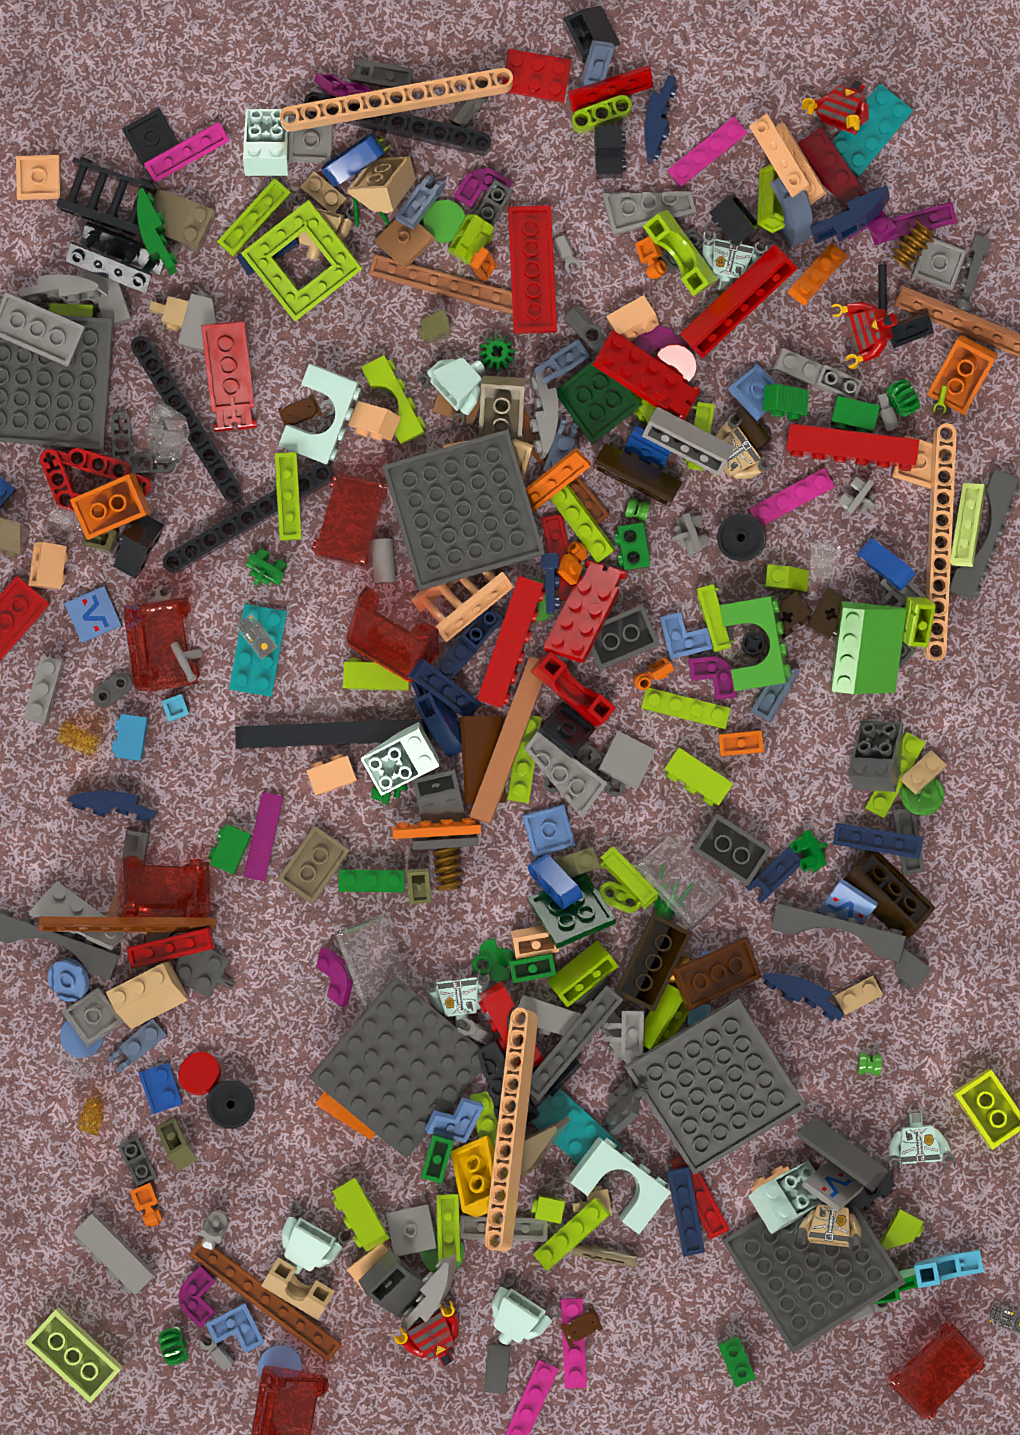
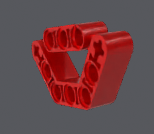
M53 448L44 450L40 455V463L56 505L60 509L73 513L75 511L72 504L65 505L63 503V495L65 493L69 494L72 499L84 493L76 491L67 465L113 480L121 478L115 472L118 464L125 468L123 476L132 474V469L128 462L85 448H75L69 451V453ZM76 452H80L83 455L81 464L76 463L74 460ZM50 455H55L56 457L53 462H48L47 460ZM97 458L104 461L102 470H98L95 467V460ZM60 466V469L51 471L50 469ZM57 473L62 474L64 477V482L61 485L55 482L54 478ZM135 474L138 482H145L147 484L145 490H142L144 496L147 497L154 489L153 481L149 477Z

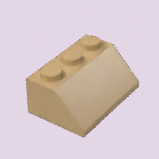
M410 156L376 159L363 168L347 189L348 194L373 212H392L416 180Z
M170 961L164 962L106 992L115 1012L131 1029L189 1000Z

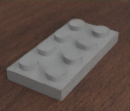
M5 292L0 303V338L70 367L86 327Z

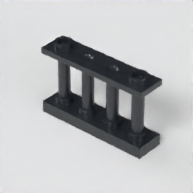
M73 157L72 162L74 166L79 168L69 196L65 200L58 199L56 204L58 210L140 238L141 233L137 222L138 195L130 217L126 221L119 219L117 213L127 185L140 189L143 188L146 194L148 191L156 193L157 189L153 182L145 178L137 180L94 165L91 160L80 157V159ZM88 170L99 174L89 204H86L84 207L78 205L76 200ZM108 177L119 181L110 209L104 214L98 211L97 205Z
M91 222L85 224L81 239L82 245L71 241L66 257V262L145 294L148 292L152 277L150 272L161 275L164 269L161 258L154 261L151 260L145 244ZM90 248H94V249H96V250H99V251H101L102 253L97 252V251H95V250H92V249H90ZM110 256H114V257H116V258H119V259H121L122 261L117 260V259H115V258H112V257H110ZM130 264H133V265H136V266H138V267H141L142 269H139V268H137V267H134V266H132V265H130Z

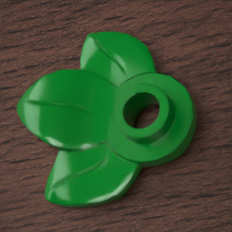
M495 939L487 940L480 946L479 954L474 957L472 969L476 974L480 970V975L482 976L487 975L488 970H490V979L492 981L507 980L510 978V974L505 966L508 965V959H512L514 953L506 948H497ZM481 960L487 962V967L484 969L478 966Z

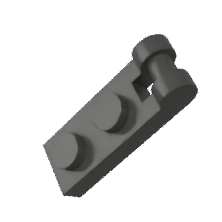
M355 59L353 65L355 71L351 75V81L386 88L399 87L411 84L414 70ZM364 69H369L368 76L363 75Z

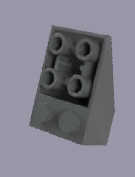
M861 721L848 773L854 790L896 792L901 768L903 723Z
M455 770L412 780L422 821L429 820L431 823H440V820L452 819L453 822H462V819L466 818Z
M391 1250L358 1280L367 1296L379 1306L400 1318L403 1317V1314L411 1306L414 1307L417 1304L416 1300L422 1295L420 1289L425 1285L422 1281L423 1278Z

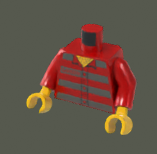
M856 80L849 89L836 86L833 91L819 99L805 98L802 100L801 110L807 109V113L810 115L816 111L821 122L854 135L858 133L860 126L869 120V105L864 95L861 94L865 86Z
M862 301L848 303L846 306L832 305L831 308L840 307L841 309L839 314L832 316L840 317L846 312L848 314L844 318L856 354H850L846 357V361L850 359L856 360L849 368L856 369L859 362L865 363L879 357L887 346V341L893 337L891 327L898 324L896 315L894 313L887 315L884 309H877L874 304Z
M449 1301L450 1306L448 1308H444L440 1304V1311L433 1314L427 1322L423 1320L409 1328L406 1333L400 1327L399 1330L402 1333L400 1336L392 1334L395 1342L401 1344L408 1352L419 1358L426 1357L430 1360L437 1356L443 1366L451 1363L454 1358L449 1348L455 1345V1340L459 1336V1320L455 1313L453 1302Z

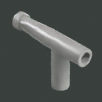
M178 642L172 643L170 647L185 672L187 680L193 682L196 680V676L193 674L187 660L201 658L202 651L197 649L183 652Z

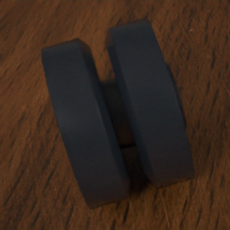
M731 515L718 528V547L723 555L731 560L739 562L753 560L766 547V528L753 515ZM741 533L745 535L744 541H738Z
M235 1079L219 1082L211 1089L206 1099L207 1111L211 1120L225 1129H236L245 1125L251 1119L255 1109V1099L251 1090L244 1083ZM229 1100L235 1102V1105L232 1109L226 1106V1103Z

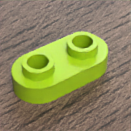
M609 881L601 886L599 893L607 905L625 913H634L639 909L637 907L638 902L622 885ZM611 890L614 894L613 897H608L606 891ZM627 899H631L633 901L632 906H628L626 904Z

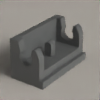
M126 830L119 873L143 877L150 834Z

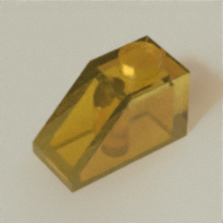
M63 721L55 741L95 758L103 738Z

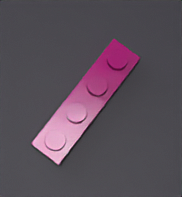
M732 117L669 168L667 172L680 188L683 187L746 136V130L735 117Z
M218 121L145 162L144 165L155 183L230 140Z
M823 468L748 510L751 515L759 519L763 525H766L831 490L835 486L827 471Z
M583 1298L560 1299L561 1320L566 1326L570 1321L583 1315ZM562 1332L565 1389L587 1388L585 1338L573 1342L574 1345L569 1347Z
M538 1359L505 1435L530 1434L558 1372V1367Z

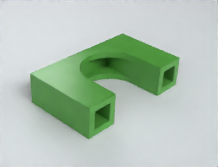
M773 595L720 605L723 627L753 623L763 628L770 640L769 653L760 664L731 670L734 690L740 691L789 682V677L792 676L791 667L789 664H786L785 656L788 655L786 643L782 642L781 634H784V627L782 621L778 619V613L780 612L778 599L775 600Z

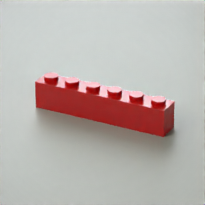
M774 244L691 322L680 335L703 358L798 268Z
M789 424L786 452L790 453V456L803 458V455H810L814 460H825L826 457L834 458L833 461L837 463H846V460L855 461L856 465L868 466V463H874L879 468L888 469L890 466H898V470L911 471V468L916 469L920 440Z
M518 576L477 700L502 708L503 704H508L511 693L507 692L509 685L515 684L518 672L514 671L516 664L522 663L525 651H522L524 642H529L532 631L528 630L530 623H535L539 610L535 609L537 602L543 601L546 592L545 589H542V583Z

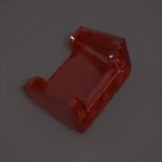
M338 473L337 476H332L330 488L333 490L319 538L314 539L312 550L315 551V557L365 570L368 562L367 553H370V546L381 508L384 504L383 500L387 496L389 487L387 483Z
M365 586L357 598L347 631L346 639L348 646L405 681L415 682L408 676L421 658L431 665L439 654V629L426 622L418 623L411 631L405 629L375 611L379 605V596L375 591Z
M187 597L132 603L124 606L123 613L132 678L136 690L153 692L199 683L200 672L198 666L187 660L193 674L196 676V680L189 682L170 647L172 643L178 642L183 652L188 651L183 621L191 612Z
M127 856L121 860L117 917L207 918L211 913L209 862H203L201 859H191L189 863L182 867L142 865V861L137 856Z
M949 1319L940 1326L942 1328L940 1335L936 1332L933 1335L934 1338L904 1367L901 1366L899 1368L900 1374L899 1372L895 1375L892 1373L885 1380L922 1420L934 1418L938 1413L937 1409L974 1373H980L986 1366L984 1364L986 1358Z
M264 1366L261 1373L251 1435H311L317 1397H323L329 1389L328 1378L317 1373L278 1366Z

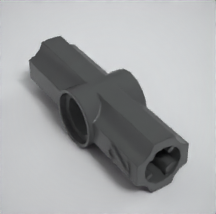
M485 67V69H484L483 71L492 70V69ZM484 81L476 83L479 88H484L488 85ZM489 97L461 101L448 120L455 126L466 128L474 115L481 111L480 107L484 102L488 101Z
M577 305L563 319L580 336L584 344L589 346L597 355L607 337L602 333L600 327L595 325ZM594 331L597 333L598 338L595 341L587 339L586 334Z

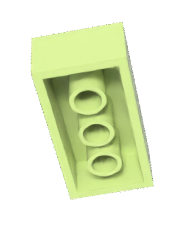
M59 1307L26 1342L37 1355L89 1403L97 1397L123 1368L114 1357Z

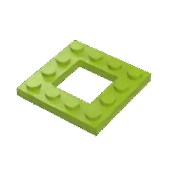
M310 200L303 203L241 252L294 321H297L363 269ZM305 231L331 263V266L299 290L273 258V255Z

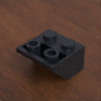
M602 6L581 9L563 18V27L581 63L587 60L593 40L613 43L615 47L620 45Z
M736 194L727 196L709 212L714 224L722 228L726 233L727 240L736 246L752 240L761 229V226L757 225V220Z

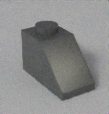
M905 948L901 963L894 961L896 977L900 979L898 983L908 991L910 988L916 990L931 970L929 966Z

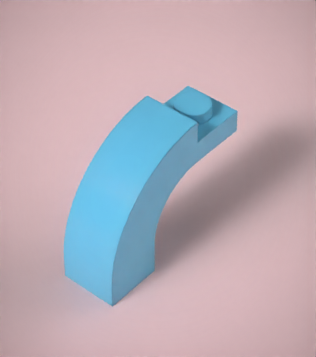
M980 1249L936 1256L914 1264L918 1288L940 1285V1282L950 1278L984 1272Z

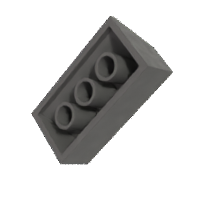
M813 1117L796 1132L795 1136L872 1192H874L889 1171L883 1167L886 1164L876 1155L873 1159L866 1154L868 1151L859 1143L855 1146L848 1141L850 1139L848 1135L841 1130L838 1133L831 1129L832 1124L823 1117L820 1120Z

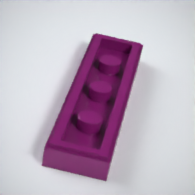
M952 202L889 218L897 227V232L880 243L872 234L871 237L873 244L878 245L904 238V234L911 236L909 228L917 229L916 220L929 231L955 224L957 219Z
M262 792L243 876L245 878L264 882L266 880L284 796Z

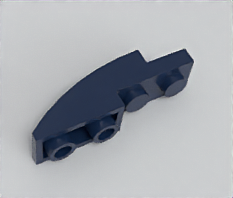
M670 75L666 79L661 94L652 92L646 111L644 148L647 163L651 165L654 159L658 161L662 151L659 145L661 140L666 141L670 128H667L668 120L661 118H666L670 108L667 102L669 97L674 98L678 88L675 85L676 78Z
M887 185L876 187L870 193L852 198L847 202L848 211L839 212L834 217L825 221H819L810 227L815 244L835 235L838 241L841 242L868 225L890 200Z
M489 607L474 619L434 668L452 681L504 620V617Z
M410 679L417 696L413 701L434 740L449 758L461 753V730L452 709L447 710L442 701Z
M90 791L69 796L67 800L73 803V808L84 811L85 807L93 809L92 814L104 818L106 814H112L114 807L117 808V813L126 816L129 815V812L138 814L136 819L148 823L150 819L155 820L158 813L157 811L138 806L139 796L123 792Z
M764 973L762 975V978L765 979L763 983L772 990H775V988L783 992L781 996L790 1003L794 1000L799 1002L804 996L806 997L805 1003L814 1009L816 1006L824 1010L822 1015L832 1022L834 1019L840 1021L845 1014L827 1001L831 996L830 992L810 981L785 974Z

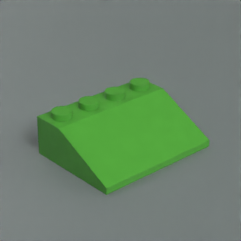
M841 601L830 683L832 692L849 694L895 693L907 608Z

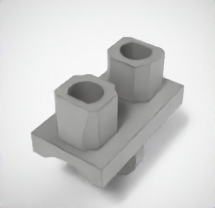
M859 476L855 477L850 487L859 494L854 499L845 492L838 501L846 510L845 513L851 516L860 503L863 504L859 509V512L862 514L867 509L872 511L876 509V506L872 503L876 496L871 493L868 498H865V495L875 482L870 479L866 481Z
M687 513L676 519L678 527L674 528L676 536L672 537L671 540L672 542L679 541L681 548L686 547L689 556L703 550V547L710 544L706 534L698 536L695 528L702 526L699 514L690 515V513Z
M216 1210L208 1216L200 1232V1236L204 1237L201 1243L202 1247L213 1250L216 1242H221L229 1225L227 1215L224 1212Z

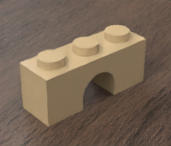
M278 1257L261 1286L318 1320L335 1291L317 1280L313 1285L301 1283L295 1276L297 1268Z

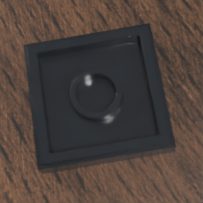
M160 108L122 128L143 167L145 162L179 144Z
M562 702L540 727L538 732L572 759L596 728Z

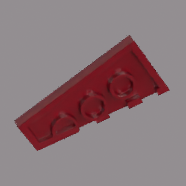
M823 127L818 128L797 143L821 184L845 206H847V202L852 198L867 194Z

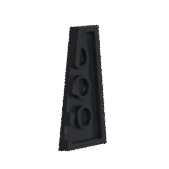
M496 1039L479 1047L477 1054L483 1075L488 1084L487 1089L489 1096L492 1098L495 1117L499 1119L506 1054ZM518 1081L515 1083V1089L518 1087ZM530 1096L526 1123L538 1118L540 1115ZM514 1103V1105H513V1107H512V1111L515 1110V1108H516V1103Z

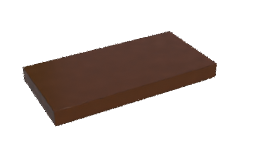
M502 716L460 717L465 804L475 803L502 731ZM505 788L499 803H506Z
M747 937L737 939L672 969L686 1011L695 1009L761 978Z

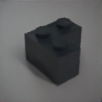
M621 125L595 127L596 179L622 178L623 172L626 171V158L622 159V150H625L626 133L621 132Z
M147 515L132 521L128 531L124 530L120 536L119 542L121 546L117 547L113 555L116 558L113 567L136 579L144 569L150 552L158 543L165 525Z

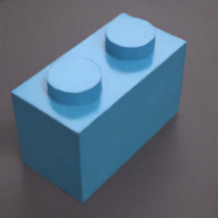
M121 714L120 718L116 719L115 731H118L117 740H113L112 753H115L114 757L142 762L149 722L147 717Z

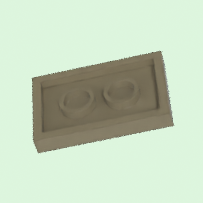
M314 825L277 880L314 904L351 850Z

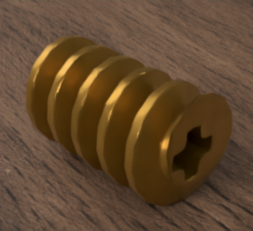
M917 220L915 221L917 229L910 227L909 230L912 235L904 234L906 242L898 241L900 249L893 247L892 250L895 255H890L908 270L911 269L909 261L917 262L914 255H923L920 248L928 249L925 242H934L931 236L933 233Z
M459 847L438 848L437 851L432 853L433 856L439 857V859L433 861L434 865L440 866L434 870V873L441 875L435 879V882L442 883V885L436 887L437 891L461 889L457 888V886L462 884L463 880L456 879V877L462 875V872L455 870V868L461 866V863L454 861L460 857V854L453 853Z

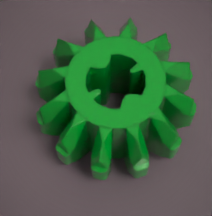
M497 334L494 335V341L487 337L486 342L488 345L484 343L480 345V348L485 350L479 352V357H485L481 363L485 365L490 362L488 370H492L493 366L496 365L497 372H500L501 364L505 369H508L509 366L506 361L513 363L514 358L509 355L516 353L515 349H509L512 347L513 342L509 341L505 344L506 336H503L501 341H499ZM497 348L498 351L501 349V357H497V355L494 357L493 349Z
M898 380L887 388L889 402L901 417L909 416L920 408L918 394L907 380Z
M178 1326L161 1331L159 1333V1344L165 1362L169 1366H176L187 1361L189 1350L183 1331Z

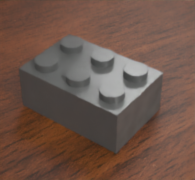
M643 604L605 621L590 651L599 672L659 647L660 643Z
M716 813L691 851L743 885L748 886L772 849Z

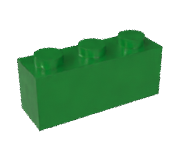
M339 870L338 892L405 893V870Z

